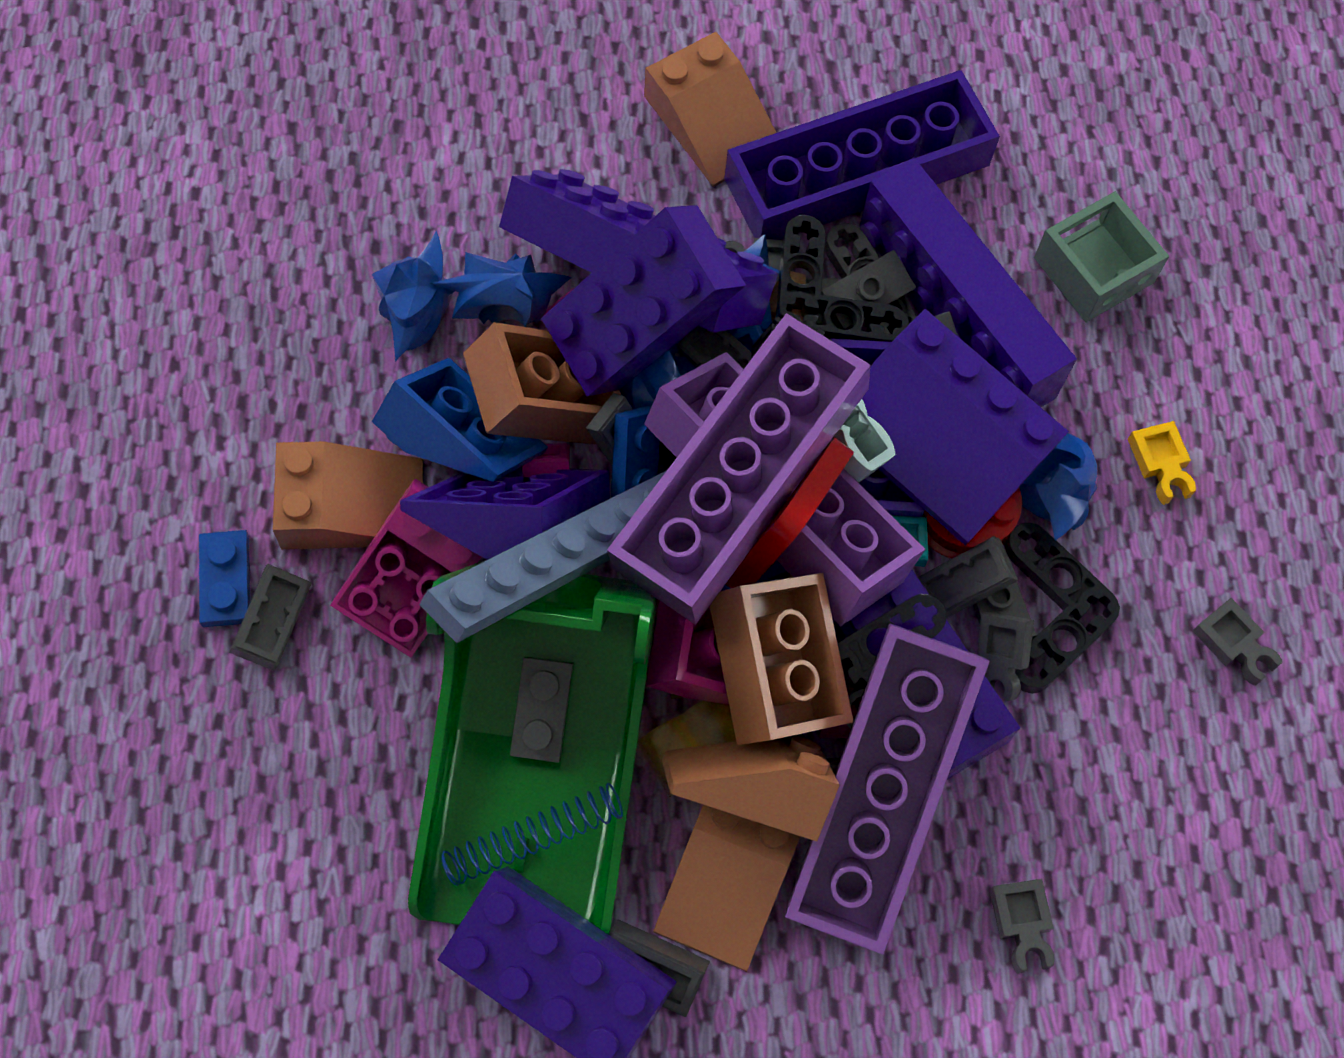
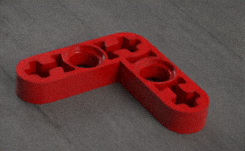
M836 437L832 438L779 513L774 517L725 584L731 589L757 582L805 527L852 457L853 450Z

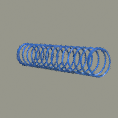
M606 783L605 793L604 788L599 786L600 794L609 812V820L607 822L598 814L595 800L591 792L587 791L588 800L597 818V825L595 827L587 821L582 803L575 796L576 806L584 819L585 826L583 832L579 831L574 825L570 808L563 801L565 814L572 825L571 837H568L563 832L558 813L551 806L552 817L560 830L559 842H556L550 836L546 818L539 811L540 823L548 836L547 847L539 843L534 823L527 816V826L536 841L535 852H531L526 847L522 828L515 821L514 828L524 847L523 857H519L514 852L510 833L505 826H502L503 837L512 852L511 862H507L502 857L499 840L496 834L490 831V839L496 853L500 857V865L495 867L491 863L487 845L484 839L478 836V844L484 858L488 862V870L483 872L479 868L476 852L472 844L466 841L468 855L477 869L476 875L471 877L467 873L463 854L457 846H454L455 858L465 876L464 880L460 882V872L457 863L451 853L445 850L442 853V863L448 879L455 886H459V884L465 883L467 877L476 879L478 872L488 874L490 866L500 869L502 861L512 864L514 855L521 860L524 859L526 850L533 855L536 854L538 845L546 850L550 846V841L561 844L563 835L568 839H573L575 830L580 834H585L587 825L592 829H597L599 819L603 823L609 824L611 814L617 819L623 818L622 805L614 787L610 783ZM608 785L616 796L621 816L617 813L611 801ZM517 826H518V828H519V830H520V833H521V835H522V839H521L520 834H519V832H518ZM505 831H506V833H507V835H508V837H509L510 844H509V842H508V840H507V837H506V835H505ZM493 836H494V838H495V840H496V842H497L499 851H498V849H497V847H496V845H495V843H494ZM480 839L482 840V842H483V844H484V847H485V849H486L487 856L485 855V853H484V851H483V848H482ZM468 844L470 845L473 851L476 863L474 862L471 856ZM456 849L458 850L462 858L464 868L462 867L458 859ZM444 853L451 857L457 870L458 880L450 872Z

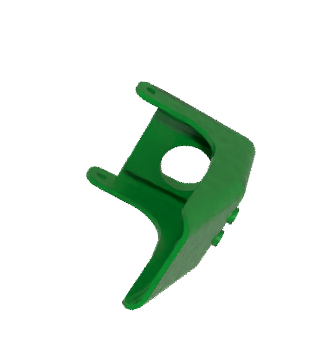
M484 561L443 575L434 581L432 587ZM583 574L458 643L427 613V633L433 635L444 633V665L433 746L408 895V907L412 916L418 920L460 925L493 871L498 870L490 866L488 874L478 872L476 879L467 877L464 884L455 886L445 873L442 863L443 851H448L455 859L460 872V882H462L465 874L455 858L454 846L461 850L466 863L467 873L474 877L477 869L468 855L466 841L472 844L477 855L479 868L483 872L488 870V862L480 850L478 836H481L487 845L491 863L495 867L500 865V857L492 845L490 831H493L499 840L502 857L507 862H511L512 852L503 837L502 826H505L510 833L514 852L519 857H523L524 847L514 828L515 821L522 828L526 847L531 852H535L536 841L527 826V816L534 823L539 843L547 847L548 836L540 823L538 812L541 811L544 814L550 836L556 842H559L560 830L554 822L550 807L553 806L556 809L563 832L568 837H571L572 825L565 814L563 801L570 808L574 825L579 831L583 832L585 826L584 819L576 806L575 796L582 803L587 821L595 827L597 825V818L588 800L587 791L591 792L595 800L598 814L607 822L609 820V812L600 794L599 786H602L606 793V783H610L620 799L623 818L617 819L611 814L609 824H605L599 819L597 829H592L587 825L585 834H580L575 830L573 839H568L563 835L561 844L550 841V846L546 850L538 845L536 854L533 855L526 850L524 859L521 860L514 855L512 864L502 861L501 868L509 866L609 935L657 613V599L630 580ZM523 657L574 663L559 763L510 756ZM608 785L611 801L617 813L621 816L616 796ZM517 826L518 832H519L520 837H521V839H522V835H521L520 830H519V828H518V826ZM505 831V835H506L507 840H508V842H509V844H510L509 837H508V835H507V833H506V831ZM493 836L494 843H495V845H496V847H497V849H498V851H499L497 842H496V840H495V838H494V836ZM480 839V842H481L483 851H484L485 855L487 856V853H486V849H485V847H484V844H483L482 840ZM468 844L471 856L474 862L476 863L473 851L470 845ZM456 849L458 859L462 867L464 868L462 858L458 850ZM444 853L450 872L458 880L457 870L451 857Z

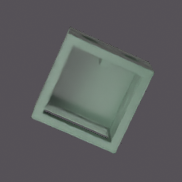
M1116 191L1045 230L1034 256V259L1085 322L1090 321L1154 284L1169 258L1167 252ZM1101 213L1099 219L1074 232L1073 234L1065 237L1064 239L1060 236L1063 233L1078 226L1079 224L1085 222L1086 220Z

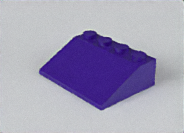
M926 309L889 344L870 366L869 389L862 398L867 410V416L873 418L884 428L895 449V456L878 469L965 546L1043 463L1069 432Z
M521 466L492 482L462 472L400 500V510L488 560L610 499L609 470L569 468L557 470L556 473H543L524 477Z

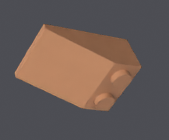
M717 32L645 68L644 97L713 187L725 181L728 149L777 133L741 62Z
M324 441L277 442L272 530L281 550L368 547L414 478L423 483V459Z
M793 736L791 741L779 738L737 745V742L733 741L665 750L662 758L670 794L814 841H818L840 786L829 762L826 760L823 752L820 751L821 747L817 743L800 736Z
M703 805L653 933L747 972L800 836Z

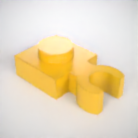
M1171 421L1132 431L1127 440L1143 478L1157 477L1159 483L1156 487V495L1159 501L1165 505L1169 504L1174 495L1170 485L1178 486L1185 499L1190 498L1196 491V484L1191 475L1182 471L1183 468L1187 467L1191 459L1175 422Z

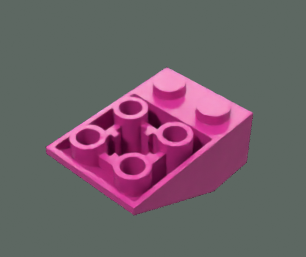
M414 478L400 500L429 487ZM399 500L330 606L407 656L412 657L428 634L426 631L427 612L419 605L427 590L432 588L434 581L439 577L478 563L481 556L402 512Z

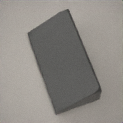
M618 919L609 935L677 981L662 1007L687 1017L710 961Z

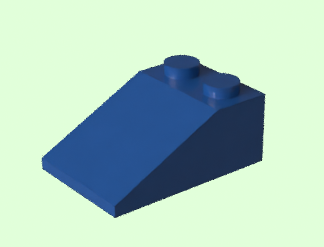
M446 358L394 381L372 420V423L405 453L492 482L529 463L534 458L543 455L548 449V446L540 439L487 434L470 376L450 358Z

